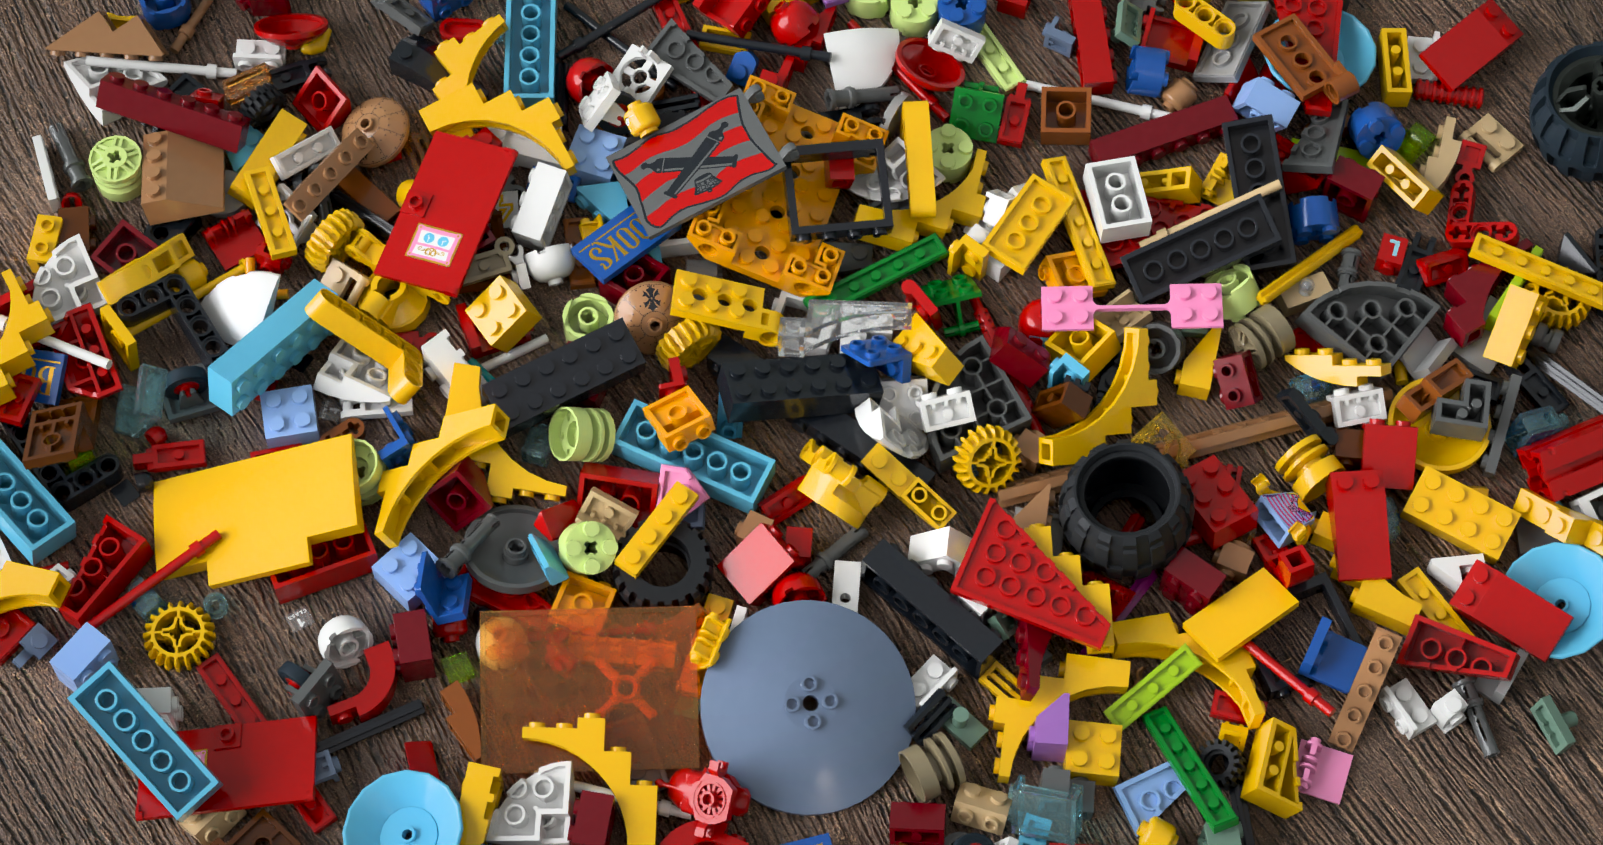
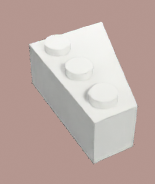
M488 128L503 142V148L507 147L519 152L513 167L518 168L522 166L532 169L533 165L537 166V163L541 162L562 169L554 157L529 138L507 130Z
M444 329L422 345L421 350L425 365L424 373L432 382L434 380L438 382L440 391L448 399L454 363L467 365L469 363L463 358L465 356L461 348L456 350L451 345L449 340L450 334ZM481 375L480 391L482 398V406H487L488 404L482 394V385L487 383V381Z

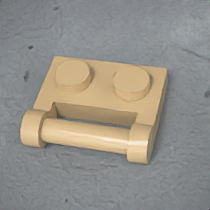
M1489 113L1471 128L1465 130L1457 139L1458 141L1464 139L1478 143L1473 139L1475 137L1483 145H1487V148L1497 157L1495 159L1489 152L1485 151L1483 161L1488 165V169L1493 174L1521 152L1524 147L1516 137Z
M332 258L320 283L343 299L352 280L355 279L357 282L346 301L355 307L365 287H369L372 279L339 259Z

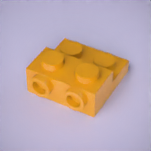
M1075 251L1046 255L1039 265V279L1045 281L1048 287L1089 286ZM1108 289L1093 291V298L1105 296Z
M688 385L642 408L644 416L654 427L659 440L669 453L674 450L682 451L687 448L690 442L698 438L706 439L715 430L712 415Z
M567 571L569 578L562 582L547 620L597 639L612 608L617 589L607 582H596L588 579L585 574Z

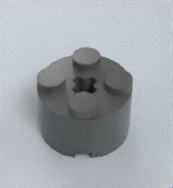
M1163 321L1153 322L1141 327L1148 328L1150 340L1148 346L1150 369L1148 374H1163L1177 367L1182 361L1186 350V340L1180 330L1172 329L1170 323ZM1160 343L1162 351L1156 354V348L1153 344Z

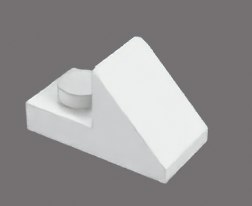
M1483 553L1432 558L1426 569L1430 576L1456 593L1463 582L1461 575L1466 577L1477 559L1485 563Z

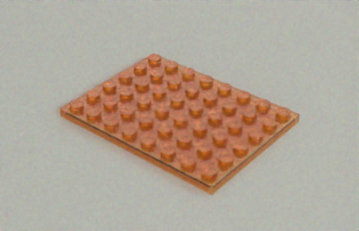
M696 606L480 611L481 764L500 768L502 774L537 773L540 767L548 764L572 761L574 772H596L589 764L564 749L546 743L523 740L522 727H529V722L545 723V727L556 728V723L573 724V728H577L578 717L584 718V713H599L600 718L606 719L605 751H610V747H626V752L632 753V771L675 770L682 768L700 769L697 664L690 661L691 656L689 655L697 637Z

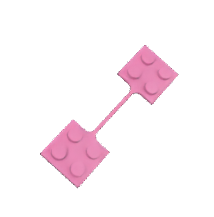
M1221 283L1170 284V301L1168 303L1148 305H1097L1093 301V286L1041 287L1042 332L1094 331L1093 316L1095 312L1168 310L1171 314L1172 329L1224 328Z

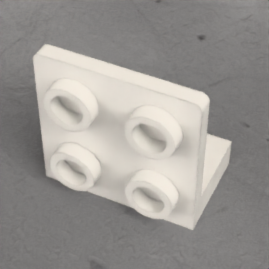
M919 375L911 376V382L903 384L891 377L880 378L884 393L879 406L886 412L896 407L920 430H924L916 401L922 400L921 395L928 394L927 378Z

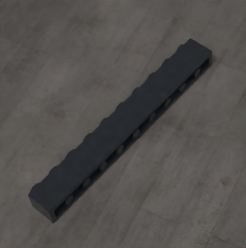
M725 334L707 355V368L713 376L718 378L722 362L762 360V358ZM847 414L784 418L791 423L796 431L800 433L805 432L816 440L817 445L826 446L839 454L843 461L847 460L857 466L858 472L863 475L868 474L879 482L860 463L878 442L863 431L858 421ZM884 447L930 488L935 484L936 473L915 459L904 457Z

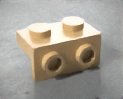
M1127 289L1106 305L1140 304L1135 301L1133 291ZM1150 311L1095 312L1093 316L1094 319L1116 332L1119 343L1124 341L1125 327L1141 328L1153 320Z
M593 486L580 508L575 522H600L612 531L616 542H618L621 537H626V531L634 523L639 511Z
M965 782L959 787L950 820L1001 836L1003 835L1014 796L1002 791L979 786L975 783Z
M245 809L190 815L185 821H179L178 823L186 832L197 839L201 845H210L216 838L222 839L247 812Z

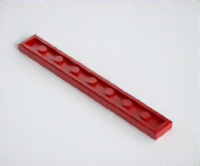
M218 652L195 667L234 723L245 724L267 721ZM315 787V801L294 803L293 805L312 832L317 835L337 821L338 818Z

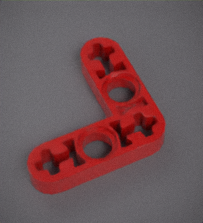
M1460 180L1452 186L1445 237L1451 247L1459 249L1471 248L1477 233L1481 231H1488L1489 237L1511 246L1519 242L1520 233L1512 222H1473L1476 191L1470 181ZM1467 189L1468 191L1464 193L1463 198L1465 202H1463L1460 194H1462L1463 191ZM1459 210L1467 211L1463 218L1458 219L1454 216ZM1508 231H1511V233L1508 235V237H1507V238H1504V236L1507 234V232H1508ZM1461 232L1462 235H1459L1458 239H1454V237L1457 236V233Z

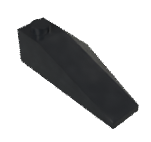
M413 34L401 39L389 57L391 74L434 93L432 89L435 88V84L441 78L450 76L434 53L437 50L438 44L422 36ZM474 79L473 85L475 89L481 88L487 99L489 92Z

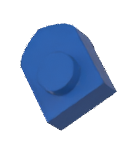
M752 51L735 53L725 77L745 88L750 74L754 76L760 64L759 58Z

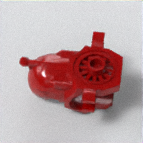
M710 760L709 767H705L703 771L682 768L671 776L669 782H664L662 779L655 781V786H658V788H668L669 799L677 808L681 809L682 812L693 815L694 819L699 821L696 825L694 836L713 838L714 825L731 821L732 815L743 816L748 812L751 794L747 788L740 786L734 776L727 774L729 762Z

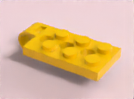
M677 269L670 315L744 331L743 338L759 341L760 344L768 347L778 346L783 341L785 317L780 312L763 308L765 288ZM693 295H701L705 300H697ZM718 300L727 301L729 306L721 305ZM743 306H751L755 311H747Z

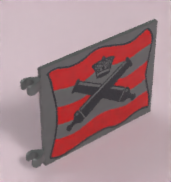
M753 84L744 94L738 88L606 157L650 240L787 170L784 162H792L799 159L800 154L793 142L787 143L779 152L777 151L752 109L750 103H759L765 99L759 84Z

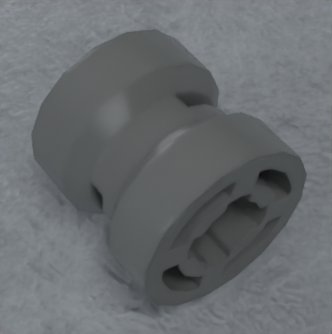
M1539 322L1531 344L1537 348L1542 346L1547 352L1555 354L1564 331L1558 328L1550 329L1547 324Z

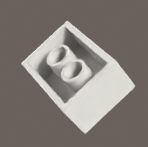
M1135 156L1085 164L1083 182L1100 243L1149 236L1152 218Z
M538 162L536 168H532L529 173V187L527 192L523 191L519 200V206L521 207L518 215L515 214L513 216L510 229H512L511 232L518 244L533 250L542 251L545 250L544 247L550 246L573 184L566 170Z

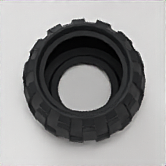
M1118 439L1116 444L1106 445L1103 443L1090 450L1087 457L1082 456L1068 473V480H1065L1061 487L1059 524L1063 529L1064 539L1075 555H1080V559L1086 567L1096 573L1099 570L1107 573L1109 578L1122 580V577L1134 576L1135 580L1150 576L1151 572L1155 569L1161 571L1177 556L1182 546L1185 547L1192 533L1195 509L1194 494L1187 476H1184V473H1182L1180 465L1168 453L1161 454L1157 446L1144 441L1143 444L1131 443V439ZM1118 499H1134L1143 503L1152 511L1156 523L1143 530L1121 532L1105 527L1096 519L1101 509L1108 503Z

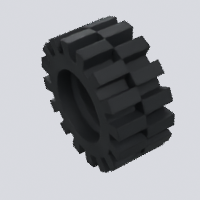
M263 83L262 87L260 85L257 86L255 91L249 92L251 94L249 97L246 96L244 98L245 102L241 103L240 106L242 108L239 109V112L243 116L251 118L250 125L254 129L261 130V128H267L268 124L271 125L280 110L287 106V98L274 84Z
M1214 739V743L1209 740L1206 742L1207 747L1201 745L1199 749L1202 753L1198 754L1220 790L1228 791L1230 790V785L1234 788L1238 786L1236 780L1242 781L1244 777L1240 774L1241 772L1246 773L1247 770L1243 766V764L1247 763L1246 759L1242 757L1244 753L1224 739L1223 741ZM1220 755H1225L1229 761L1226 771L1219 775L1214 774L1211 768L1214 759Z

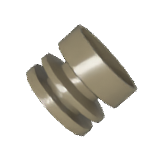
M1269 304L1257 308L1250 313L1249 318H1242L1228 329V338L1235 353L1250 350L1256 372L1263 370L1266 365L1272 364L1275 357L1280 358L1296 346L1295 335L1288 321L1279 310Z
M943 732L934 734L933 740L930 737L923 740L925 753L917 744L898 752L905 777L916 796L923 803L941 795L939 782L947 790L953 789L954 783L961 785L966 782L961 758Z

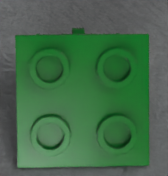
M965 80L964 87L955 86L949 124L964 131L970 139L996 143L1005 94L998 93L999 86L986 85L983 81L975 83Z
M958 274L949 280H932L927 285L920 286L921 290L936 307L952 303L957 325L942 329L945 339L958 335L965 337L966 333L980 331L978 320L963 324L960 301L982 296V291L970 276Z

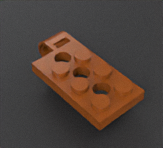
M1295 13L1253 34V42L1302 102L1322 91L1334 104H1339L1359 93L1360 87L1356 77L1350 71H1347L1339 60L1334 62ZM1281 42H1292L1294 46L1285 47L1281 44ZM1299 58L1305 59L1308 64L1300 65L1295 60ZM1310 77H1320L1323 81L1315 83L1310 80Z

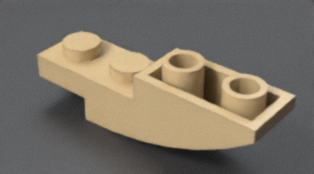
M1449 116L1446 117L1443 125L1439 124L1435 139H1439V145L1434 146L1432 156H1428L1425 165L1420 164L1418 171L1438 191H1441L1446 184L1462 141L1452 139L1456 118Z

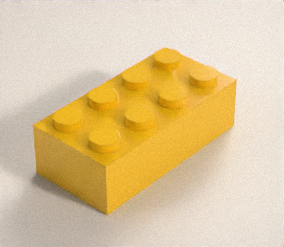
M1426 465L1399 517L1470 554L1483 553L1484 560L1494 565L1509 540L1521 513Z

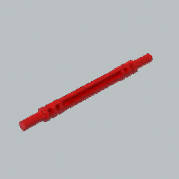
M979 297L969 299L975 311L973 315L978 320L979 328L991 348L996 329L988 309L983 307ZM1006 373L1032 417L1031 430H1037L1045 435L1038 418L1031 414L1034 404L1024 384Z

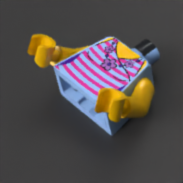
M1258 474L1250 481L1256 487V492L1260 497L1255 504L1259 509L1257 522L1279 549L1294 541L1298 546L1301 544L1305 545L1312 533L1311 525L1315 521L1316 507L1312 503L1304 504L1294 492L1281 493L1270 490L1268 487L1270 486L1269 480L1264 474Z

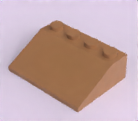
M167 130L143 135L141 206L150 226L225 211L224 149Z

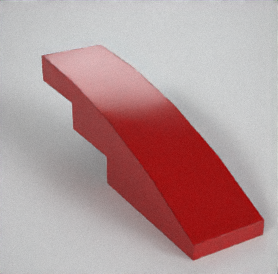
M837 5L823 10L819 14L818 23L814 25L812 22L808 27L810 32L793 46L802 48L804 45L813 47V50L823 51L826 45L824 33H830L837 17ZM786 56L778 74L786 76V89L794 70L804 73L808 61L800 60V57Z

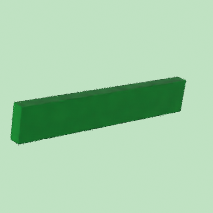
M934 233L834 283L830 295L808 296L803 299V303L814 321L818 322L842 310L843 307H848L948 257V251L937 234Z
M1167 706L1143 714L1142 722L1212 832L1216 834L1238 825V816Z

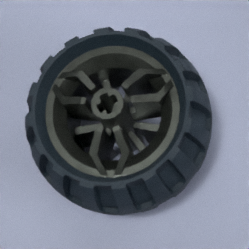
M1596 41L1584 46L1582 44L1569 49L1565 55L1561 54L1556 57L1539 77L1531 96L1529 109L1532 136L1544 159L1550 165L1556 166L1563 175L1567 177L1573 176L1581 179L1582 182L1588 183L1603 181V41Z

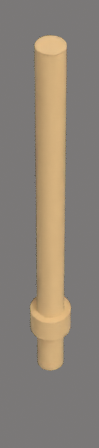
M1277 179L1169 229L1162 228L1156 231L1157 234L1140 241L1139 245L1144 247L1260 193L1262 197L1282 189L1281 183Z

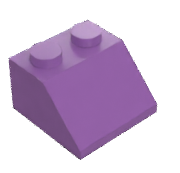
M1070 693L1061 695L1036 716L1034 726H1029L1026 751H1031V760L1064 761L1068 747Z

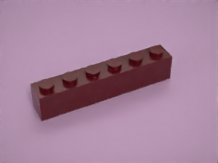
M109 72L100 80L96 101L97 108L236 154L246 144L251 118L243 116L238 111H227L214 103H203L197 101L192 96L173 93L172 90L165 87L157 88L149 85L144 80L127 78L120 72Z
M1227 95L1090 140L1088 155L1092 163L1135 156L1137 166H1140L1145 161L1151 159L1159 160L1166 154L1175 151L1182 152L1190 146L1196 144L1203 145L1216 137H1224L1222 123L1236 121L1238 117Z

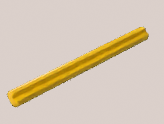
M1352 225L1260 290L1256 300L1260 305L1268 304L1340 253L1343 248H1347L1360 239L1363 234L1362 229L1358 225Z

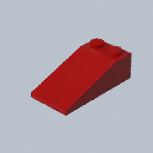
M1488 0L1420 53L1419 57L1450 92H1453L1508 51L1524 34L1494 0Z
M1382 470L1330 472L1325 483L1338 582L1391 579L1387 504Z
M1478 559L1449 602V605L1457 614L1526 651L1544 663L1547 662L1574 619L1568 613Z

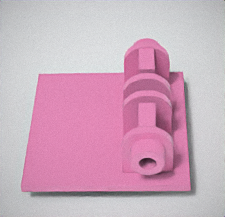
M1311 737L1310 741L1301 739L1298 748L1299 761L1296 762L1297 777H1300L1301 781L1298 792L1340 805L1353 755L1322 746L1321 739L1317 737Z

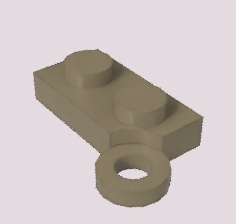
M506 236L500 237L495 241L493 250L476 254L463 282V287L489 280L499 275L512 273L513 269L508 256L514 252L515 245L513 240ZM507 243L509 245V249L507 251H502L500 249V244Z

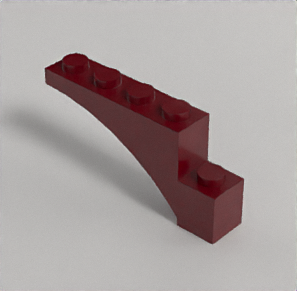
M1525 238L1514 245V247L1531 253L1533 244L1528 238ZM1481 262L1480 264L1475 263L1471 265L1467 271L1459 275L1451 276L1446 282L1444 297L1453 307L1445 315L1443 329L1462 349L1482 338L1486 322L1483 320L1486 303L1494 289L1509 272Z
M1014 618L1018 621V628L1015 634V642L1018 643L1019 648L1016 656V665L1019 666L1017 688L1020 689V700L1031 702L1040 688V671L1047 644L1054 633Z

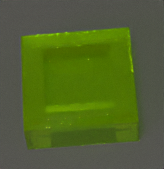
M466 651L441 659L449 685L456 680L461 683L475 678V673Z

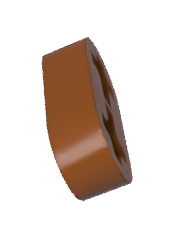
M349 418L325 432L319 441L352 434L355 439L364 440L366 436L364 423L358 418ZM349 428L358 429V434L350 433Z

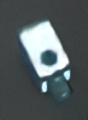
M1550 405L1520 413L1508 428L1505 442L1514 458L1519 457L1516 449L1529 446L1535 441L1568 427V417L1563 412L1557 414Z

